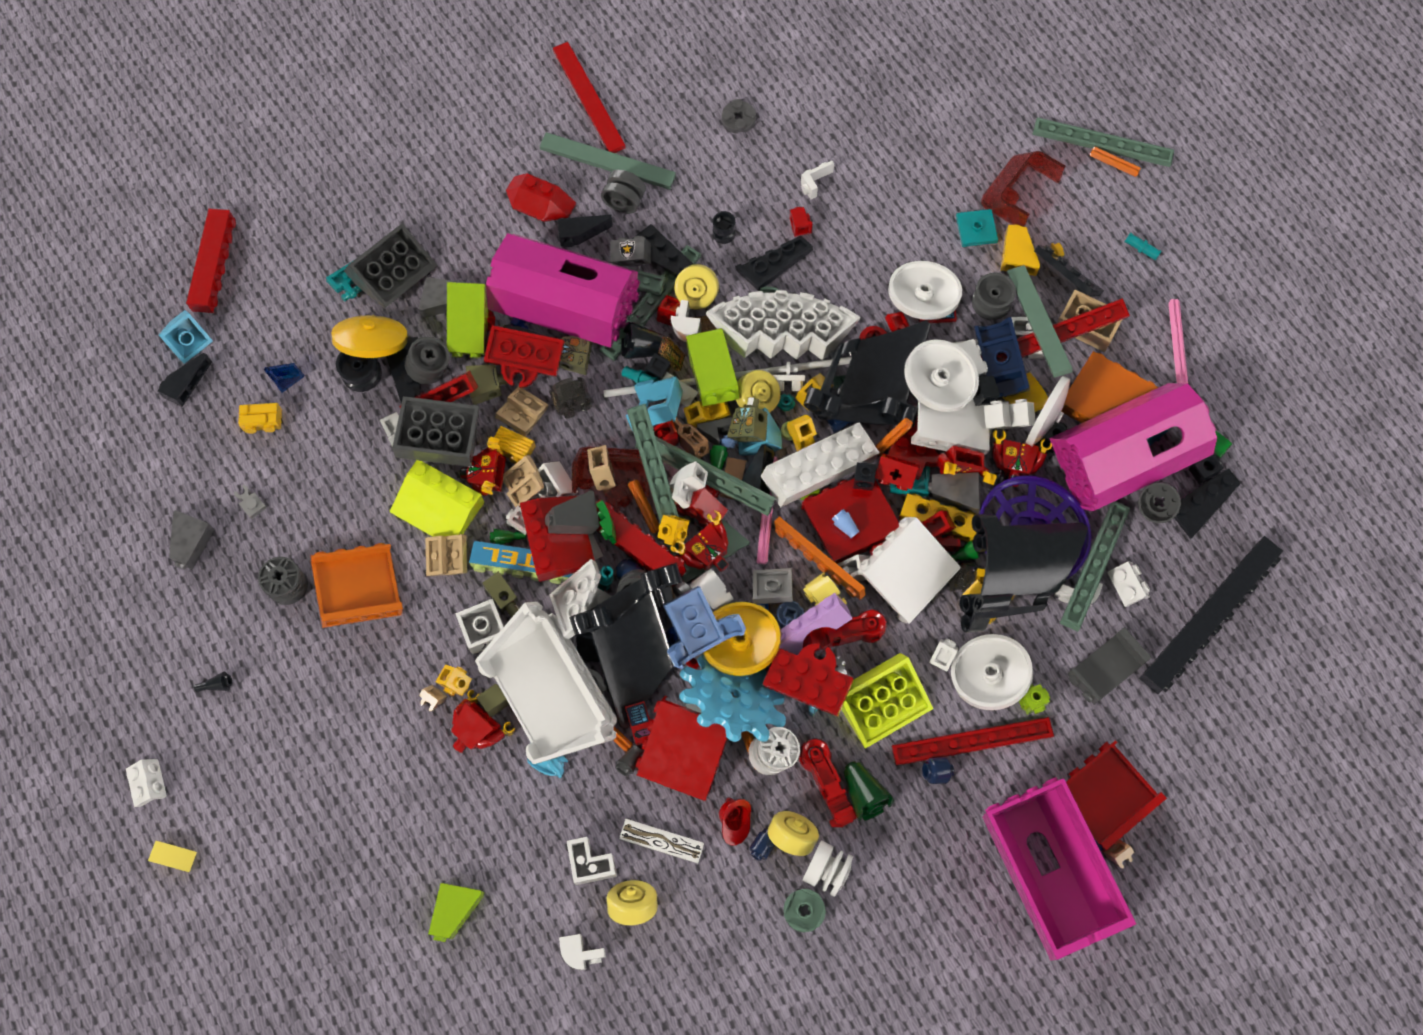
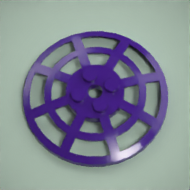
M1018 476L1001 482L986 496L978 514H984L990 500L995 496L1001 505L995 515L1000 520L1001 515L1005 511L1012 519L1009 526L1052 524L1051 522L1055 518L1060 523H1067L1062 512L1070 506L1079 522L1084 523L1088 530L1080 556L1067 579L1082 567L1091 547L1090 524L1080 503L1065 488L1046 478ZM1028 484L1027 495L1017 496L1008 501L1001 492L1003 489L1013 485ZM1036 485L1053 491L1064 501L1055 507L1050 502L1035 497ZM1027 502L1026 511L1019 514L1011 507V505ZM1035 503L1047 508L1051 512L1044 516L1034 511Z

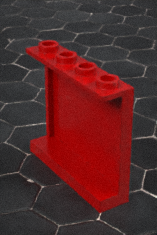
M846 479L832 489L831 487L825 488L820 492L821 494L806 497L802 502V510L806 511L830 559L836 564L872 549L873 545L885 542L886 536L899 527V522L876 480L873 490L870 491L854 489V479L849 481ZM843 509L846 513L849 512L859 530L852 538L836 527L832 520Z
M664 696L661 701L658 700L654 708L656 716L649 723L648 731H650L649 738L644 739L641 748L644 750V753L637 760L636 768H638L636 775L706 801L728 739L725 728L715 723L709 727L701 726L697 722V717L701 713L667 701L668 696Z
M1116 740L1111 744L1108 741L1098 749L1100 753L1096 757L1092 754L1083 762L1086 765L1081 769L1077 766L1068 774L1071 778L1066 781L1101 853L1108 850L1167 799L1162 792L1157 794L1115 746L1118 743Z

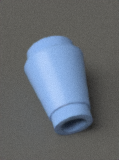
M844 509L832 518L834 525L850 538L859 532L849 512L846 513Z

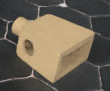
M606 445L588 449L589 469L597 491L603 490L605 494L612 493L616 484L614 470Z

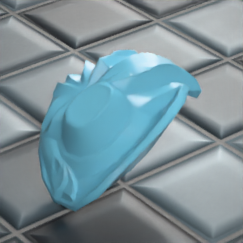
M564 756L537 764H532L527 758L528 763L539 772L549 776H558V778H561L563 775L564 762L568 763L567 758Z

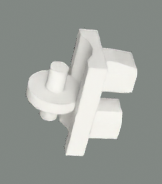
M788 361L786 367H779V372H786V375H773L780 386V391H784V381H792V391H799L803 387V381H805V375H790V372L797 373L798 367H790V362Z

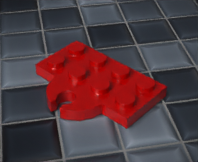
M492 325L484 362L501 366L503 378L511 386L515 384L513 380L514 375L522 374L523 379L519 383V388H525L536 381L538 374L557 377L565 341Z
M917 417L915 426L911 427L891 446L888 455L920 464L915 478L919 480L925 466H938L939 454L936 453L938 449L911 444V437L918 431Z
M820 643L807 645L801 649L798 655L779 648L763 681V686L838 717L854 678L836 671L837 663L832 650L827 646L825 649L826 656L819 660L815 658V653L820 650Z

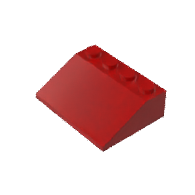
M577 496L537 498L520 503L539 582L573 574L590 559L595 561L588 534L549 533L548 526L545 524V517L553 507Z

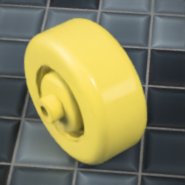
M694 264L684 268L675 280L674 290L680 303L681 300H687L690 309L699 310L708 307L716 299L719 292V281L716 274L709 267Z
M754 370L746 373L738 380L739 399L736 402L739 407H747L749 397L759 399L758 408H766L769 413L777 407L781 391L773 375L763 370Z
M791 811L776 813L768 827V836L772 843L782 851L795 856L810 854L819 839L816 826L806 817Z
M639 880L624 881L613 886L607 894L608 915L619 924L639 925L652 919L657 912L656 890L646 882Z

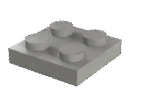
M792 568L753 571L754 604L793 602Z

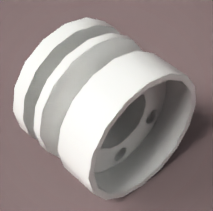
M784 727L769 729L768 741L762 742L755 737L750 744L748 750L749 760L752 766L764 775H775L792 767L799 758L800 744L798 739L790 730Z
M821 840L802 881L815 887L821 879L824 881L822 891L825 892L828 885L831 884L833 888L830 895L835 897L837 892L843 888L848 878L854 856L849 854L845 862H842L840 860L844 851L841 850L834 858L832 857L834 846Z

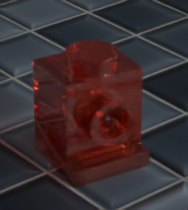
M622 481L605 493V498L613 506L614 511L619 514L621 507H627L632 502L633 495L628 485Z

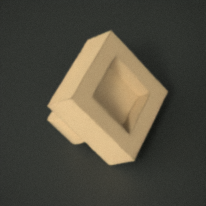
M433 685L422 689L419 695L423 698L420 702L421 705H425L427 702L431 704L429 711L436 709L447 698L446 694Z
M1118 840L1108 850L1104 851V854L1109 860L1123 869L1124 865L1122 862L1124 860L1132 862L1131 855L1134 854V851L1130 845Z

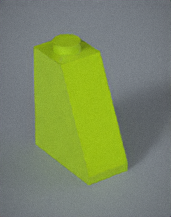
M440 883L428 934L434 936L433 940L446 942V939H453L482 900L485 892Z

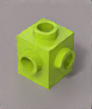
M1031 684L1025 696L1019 700V704L1026 711L1027 715L1032 712L1038 714L1046 710L1045 706L1050 702V696L1048 691L1042 688L1041 684L1036 686Z

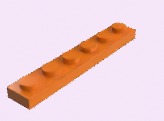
M779 516L774 521L775 532L781 538L785 537L794 549L801 550L808 561H814L821 572H827L832 576L831 579L837 585L841 584L844 586L846 592L851 597L856 596L861 600L866 595L865 587L785 520Z

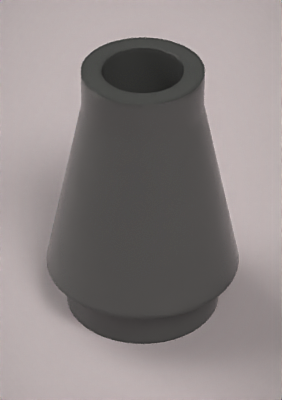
M633 745L616 762V770L626 777L633 774L637 760L643 751Z

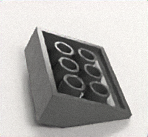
M401 223L351 262L344 272L361 290L385 309L438 265Z
M403 396L392 446L395 458L472 467L479 406Z

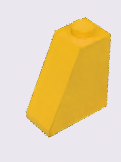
M1008 224L1000 271H1007L1025 265L1029 275H1037L1040 263L1036 252H1034L1035 249L1027 227Z

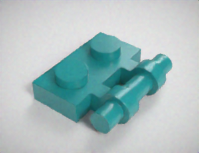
M350 263L326 277L327 283L337 293L343 290L346 292L341 295L344 302L348 299H354L357 297L356 294L363 291L358 286L352 288L351 285L354 282L344 272Z

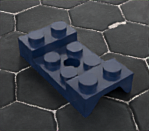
M1008 317L1001 323L989 326H974L978 345L981 349L982 360L986 362L988 367L986 376H994L1000 393L998 399L1030 391L1012 318ZM1000 353L1006 354V361H997V355Z

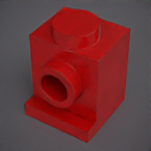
M799 206L790 209L789 219L794 237L812 233L813 224L810 221L809 213L805 212L804 207Z

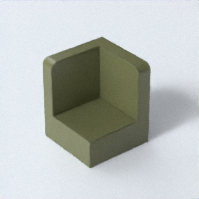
M494 684L476 697L484 711L491 717L509 705L497 684Z

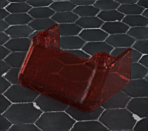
M1041 151L1014 155L983 194L981 199L982 206L987 210L992 209V213L1012 225L1017 224L1025 227L1030 214L1016 206L1019 194L1012 189L1014 184L1028 166L1056 183L1060 182L1066 168L1064 164Z
M581 447L578 449L572 463V493H576L578 487L587 490L595 485L589 469L587 450L596 447ZM607 448L614 470L615 484L628 485L629 482L637 479L645 493V497L649 498L650 487L639 450Z

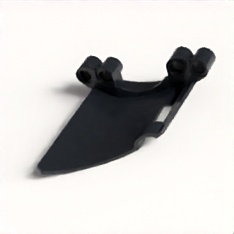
M925 320L883 335L862 340L860 338L852 339L839 344L821 390L811 388L810 386L803 404L804 407L818 415V418L822 420L833 419L852 423L860 422L861 424L898 425L904 418H908L913 422L912 427H914L918 417V407L907 403L910 389L906 383L904 369L906 360L914 348L927 341L931 324ZM853 352L843 385L837 390H832L831 385L841 356Z
M995 514L974 515L972 518V528L977 534L973 538V547L977 552H986V567L981 593L967 594L960 597V609L964 612L960 621L962 630L966 633L981 632L986 630L991 618L1043 611L1048 605V598L1051 594L1059 591L1071 572L1082 549L1088 527L1082 522L1001 526ZM1038 594L1034 599L1033 606L1009 607L1013 595Z
M677 563L640 574V580L590 610L569 617L575 637L586 632L591 633L621 728L628 729L630 726L625 706L642 701L646 704L673 667V663L667 653L669 644L659 616V609L663 604L675 599L672 585L683 583Z

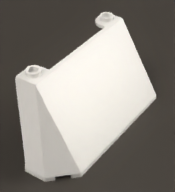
M525 602L477 657L475 662L482 675L495 678L531 743L526 746L527 758L532 764H537L614 740L616 732L613 729L617 718L571 639L568 640L563 637L557 616L553 613L547 614L542 610L543 606L538 602Z

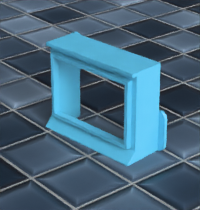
M677 376L656 382L651 379L634 385L640 400L639 405L646 404L648 408L650 402L667 398L665 403L653 405L647 409L652 426L676 420L683 394ZM626 414V418H627L628 423H629V425H630V427H631V423H630L628 414Z

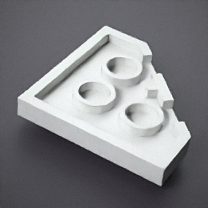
M592 559L549 594L563 637L568 640L575 635L569 617L590 610L601 578L598 565Z

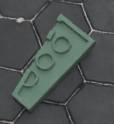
M722 519L721 522L727 532L729 544L727 554L723 557L726 559L743 547L748 546L750 542ZM684 563L686 572L681 578L688 584L705 573L706 570L689 567Z

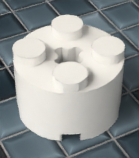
M711 568L689 585L692 589L697 586L701 587L712 612L734 600L731 593L726 592V586Z

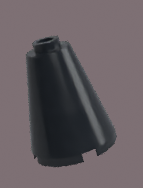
M627 322L623 332L626 335L625 338L621 339V355L624 359L653 357L654 353L662 356L659 353L662 338L672 349L674 347L671 338L633 322Z

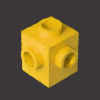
M663 515L657 537L663 539L665 544L675 546L676 541L684 543L689 520L676 515Z
M445 665L435 682L444 687L443 691L448 695L454 696L457 694L463 696L469 689L472 678L467 676V671L457 666L455 668Z

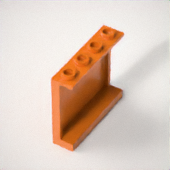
M1093 351L1068 390L1061 412L1083 423L1159 387L1153 382L1139 377L1137 373L1123 368L1119 363L1112 362L1103 354Z
M378 543L372 547L358 546L351 550L337 549L330 553L322 551L311 555V567L322 628L402 615L403 607L399 599L390 544Z

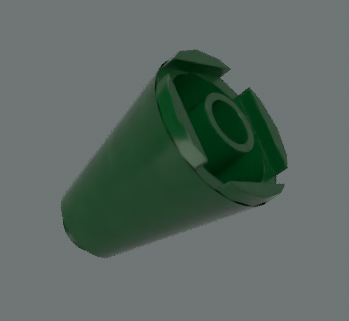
M853 761L845 766L846 769L843 773L859 821H861V818L864 821L875 818L884 812L883 808L886 805L889 808L894 803L893 796L862 763Z

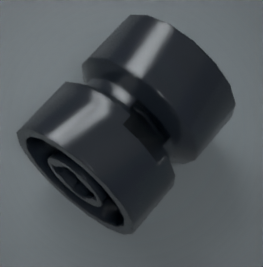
M727 211L718 212L712 220L713 238L718 243L727 244L735 238V217Z

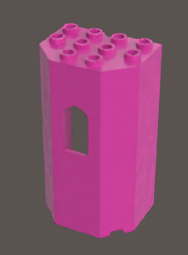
M510 233L506 234L493 256L490 265L492 267L490 277H487L486 281L487 306L489 310L610 348L614 341H618L620 329L625 327L626 317L631 315L633 303L638 301L639 292L637 290L640 284L638 271Z
M1168 383L1049 439L1059 465L1066 474L1065 480L1070 493L1080 503L1082 509L1095 511L1213 455L1217 436L1215 425L1211 422L1208 406L1189 384ZM1171 427H1178L1182 432L1181 442L1153 456L1147 439Z
M1057 777L1050 779L1040 789L1038 786L1026 790L1020 797L1016 794L1004 801L1001 806L999 803H996L985 810L986 813L982 818L1050 961L1063 958L1136 925L1064 778L1058 780ZM1031 833H1040L1046 838L1060 867L1059 869L1043 876L1041 875L1027 846V838Z

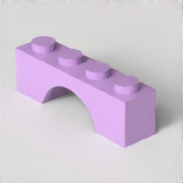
M836 593L826 597L822 602L780 629V649L798 655L801 649H803L804 638L811 631L820 627L838 629L853 619L848 607Z

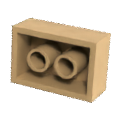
M1074 290L1057 323L1106 304ZM1122 320L1078 336L1076 339L1105 352Z

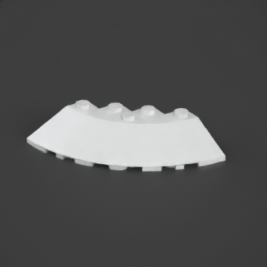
M776 290L775 293L757 291L751 292L748 296L744 297L736 296L733 297V300L726 303L722 302L706 312L707 317L717 329H723L725 340L730 347L744 358L755 349H759L771 359L783 349L796 360L807 350L823 360L831 351L835 350L860 320V316L843 306L839 308L831 304L830 300L824 299L823 301L814 298V295L802 292H800V295L792 294L784 290Z

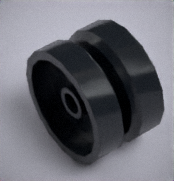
M342 352L337 356L336 370L346 387L352 391H369L380 382L382 368L377 358L355 357Z

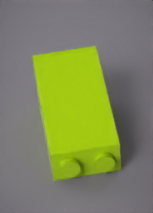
M447 282V349L452 354V357L463 358V355H470V358L480 359L481 356H485L487 347L488 306L486 285Z
M723 329L686 336L690 366L702 406L739 399L738 383Z

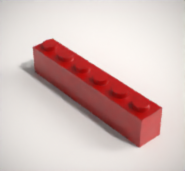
M208 209L186 301L192 312L213 313L214 308L218 305L217 295L218 291L222 288L221 278L225 274V260L229 257L228 247L232 243V230L236 226V219L230 210Z
M608 502L604 503L615 526V546L648 571L677 563L681 577L685 574V562L676 555L674 557L665 545H658L653 536L650 534L645 535L637 524H631L621 512L619 514L616 513L611 504ZM599 523V527L597 528L596 531L600 533V530H602V527H601V525H600V523Z

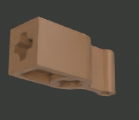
M676 417L673 423L679 436L680 446L687 453L699 459L708 454V440L692 425H682Z

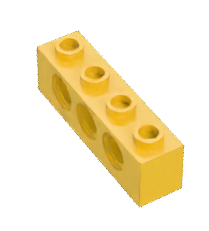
M907 493L899 517L900 521L905 517H916L920 522H923L939 511L945 510L948 511L953 522L959 520L963 523V526L955 524L956 528L944 535L953 536L955 539H960L967 543L972 541L973 543V538L977 533L972 528V518L976 515L975 513L963 512L955 506H945L936 500H926L918 494ZM922 508L926 511V513L921 514L917 511V509Z

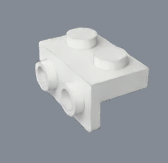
M1128 561L1107 572L1125 607L1144 598H1150L1148 593L1150 588L1145 581L1141 580L1139 575L1142 573L1137 564Z
M142 759L126 768L134 807H141L154 799H163L167 796L158 759Z

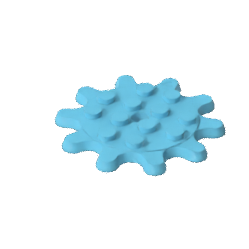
M702 654L697 660L702 670L685 667L680 671L681 678L688 681L692 688L683 690L679 698L682 702L695 704L701 709V714L697 717V722L701 726L709 727L714 723L720 724L725 728L726 737L733 742L741 739L743 731H748L759 741L766 742L770 734L766 724H772L777 727L785 726V715L774 708V705L784 703L785 695L763 686V681L767 675L764 669L746 676L728 675L712 667Z

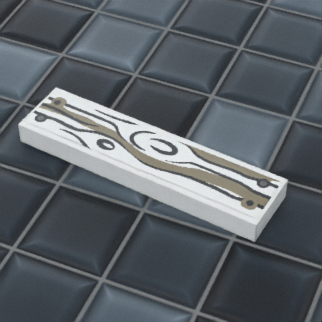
M625 819L619 838L620 840L697 864L699 863L704 846L703 842Z

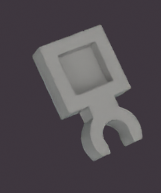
M243 485L244 494L239 495L235 491L234 495L239 500H243L239 505L253 519L267 507L255 492L250 495V490L247 486Z

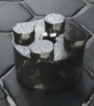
M577 377L578 380L572 381V378H567L552 386L553 391L550 390L549 393L557 414L564 415L565 418H572L576 412L587 411L592 408L591 396L585 380L581 377Z

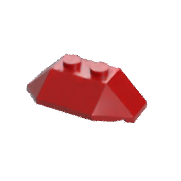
M528 173L514 176L506 189L512 209L543 222L568 218L576 205V202L559 186Z

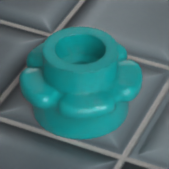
M782 394L777 406L782 411H790L795 407L794 397L790 394Z

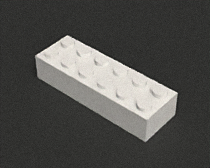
M859 422L766 466L761 474V478L781 508L855 472L857 462L873 463L879 455V451Z

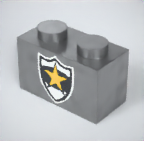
M635 236L634 239L617 238V240L611 241L610 262L620 266L650 264L651 243L643 236Z

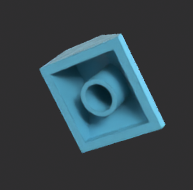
M186 310L172 319L159 334L160 338L183 364L213 342Z
M761 409L768 414L766 441L738 442L739 455H756L761 444H766L774 452L782 449L781 431L768 409Z

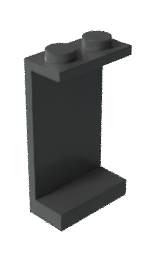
M1124 627L1067 675L1071 684L1075 687L1078 686L1083 692L1082 695L1085 700L1095 705L1152 657Z

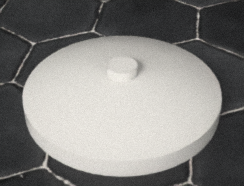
M914 261L900 266L892 274L888 288L891 301L900 311L911 317L924 320H934L948 316L956 310L962 296V286L957 276L948 268L929 261Z
M945 340L925 341L916 346L906 360L904 373L910 391L922 404L931 409L943 412L959 410L974 398L978 390L979 375L975 363L962 348Z
M1064 375L1060 378L1025 442L1026 444L1034 446L1046 435L1055 422H1060L1064 415L1061 410L1068 394L1070 378Z
M988 634L968 641L959 649L952 662L951 677L957 693L965 702L979 709L999 710L1012 706L1025 696L1032 683L1033 667L1029 654L1020 643L1007 636Z

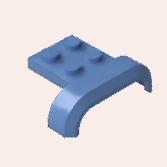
M700 586L663 605L680 641L667 650V653L674 667L680 669L684 668L683 665L687 661L734 636H743L746 630L739 614L728 615L716 620Z

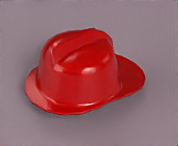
M726 798V802L719 810L723 839L731 846L741 844L747 838L750 831L751 805L745 799Z

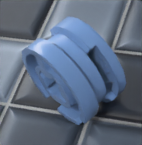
M796 601L780 604L776 615L778 625L783 628L794 619L803 615V608Z

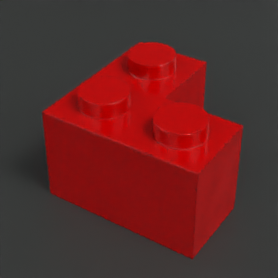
M705 488L693 492L691 504L688 508L683 509L675 502L680 516L688 515L696 518L699 521L698 524L703 528L710 523L713 525V522L707 518L708 514L711 515L712 519H715V510L721 514L720 521H722L728 511Z

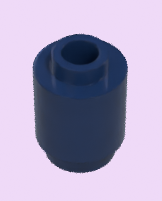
M764 828L762 832H759L749 847L750 855L758 861L762 859L767 860L775 847L768 836V829Z

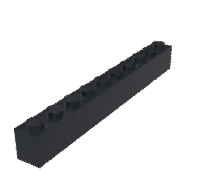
M1266 536L1261 538L1139 679L1156 694H1159L1161 691L1166 693L1174 684L1171 680L1175 676L1179 678L1186 670L1184 665L1187 662L1191 664L1197 658V650L1199 648L1203 650L1209 644L1208 638L1210 635L1215 636L1222 629L1220 624L1223 620L1227 622L1234 615L1232 610L1235 607L1239 608L1246 601L1244 596L1247 593L1252 594L1258 587L1255 583L1259 579L1263 581L1270 573L1267 571L1270 566L1274 568L1280 562L1281 558L1279 556L1283 550Z

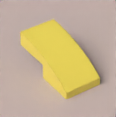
M155 841L148 861L190 872L197 852Z

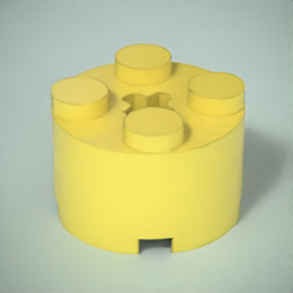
M824 572L806 584L803 589L806 598L811 604L815 602V606L833 593H836L841 599L839 596L841 592ZM842 598L841 600L847 604L845 598Z

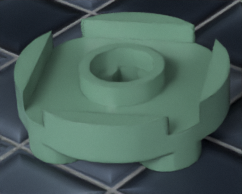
M800 889L791 893L787 897L783 908L784 918L792 929L803 933L812 932L818 928L826 914L822 898L818 893L810 889ZM807 905L810 915L806 914L803 917L798 909Z

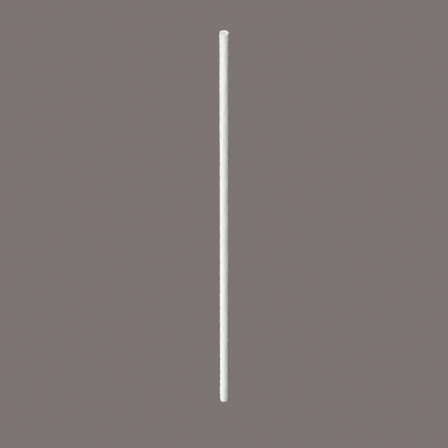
M965 341L952 342V343H953V344H958V343L965 342ZM852 356L840 358L838 366L850 364ZM833 359L792 364L790 367H798V371L830 367ZM786 365L755 370H763L771 375L786 372H779V367H786ZM754 370L734 372L736 380ZM694 378L680 380L688 386L696 385ZM635 386L603 390L604 398L636 393Z

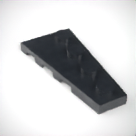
M652 224L636 235L645 237L651 243V264L664 268L671 275L677 277L684 268L694 265Z
M799 236L781 244L780 248L776 250L766 251L765 255L749 259V262L746 264L736 265L735 269L753 287L760 291L761 288L767 286L813 251V246L802 236Z
M1038 245L1034 252L1088 296H1100L1103 293V289L1085 277L1077 268L1069 265L1065 258L1057 256L1054 253V249L1050 246Z
M418 337L407 338V344L402 350L386 356L401 404L403 396L414 398L421 394V384L414 381L405 369V359L411 344Z
M1230 469L1225 470L1181 498L1179 513L1174 519L1188 537L1192 539L1241 483Z

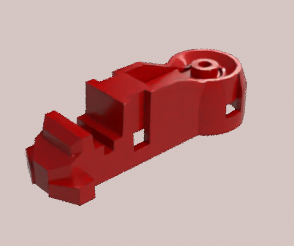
M867 610L861 612L856 617H852L853 619L838 629L820 627L811 631L803 640V648L815 643H820V650L826 649L827 646L832 648L859 640L875 643L884 636L887 622L884 615L879 611Z
M808 739L800 748L799 762L804 769L813 775L833 818L829 821L831 828H843L850 823L852 824L857 816L852 805L848 802L846 790H842L840 786L841 780L831 762L832 753L827 746L828 744L822 739Z

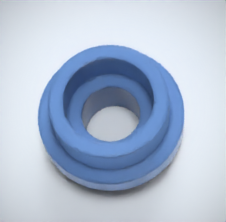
M723 435V439L720 438V446L735 449V444L738 443V441L728 438L726 435Z

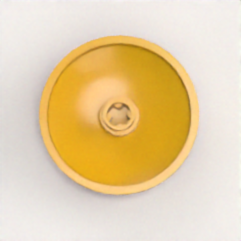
M363 315L351 317L337 323L331 332L332 344L336 349L347 355L361 358L389 356L402 350L407 344L406 328L400 322L383 316Z
M735 602L724 605L713 612L716 620L728 615L739 614L746 630L743 636L731 637L703 652L704 657L712 667L728 675L746 676L763 670L774 660L780 648L781 635L775 617L768 610L754 603Z

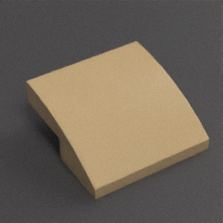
M518 386L507 397V402L496 412L495 418L526 436L545 413L548 404Z
M530 455L523 457L504 473L503 482L509 490L506 494L515 508L517 506L520 507L521 502L529 501L544 488L540 473Z
M466 535L425 538L426 576L467 573Z

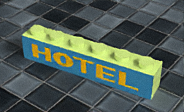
M474 541L469 564L474 568V571L484 573L487 570L493 571L494 574L499 571L501 575H504V573L512 574L515 578L527 576L531 577L532 580L539 581L530 549ZM573 574L549 580L551 583L561 584V582H565Z

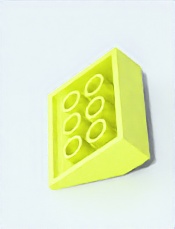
M416 460L403 481L390 509V513L432 537L464 534L485 501L480 493L423 461Z
M899 653L855 678L841 710L866 749L931 711L933 707L909 657Z

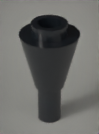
M222 672L206 682L195 684L194 690L195 692L204 690L229 691L232 686V678L226 672Z

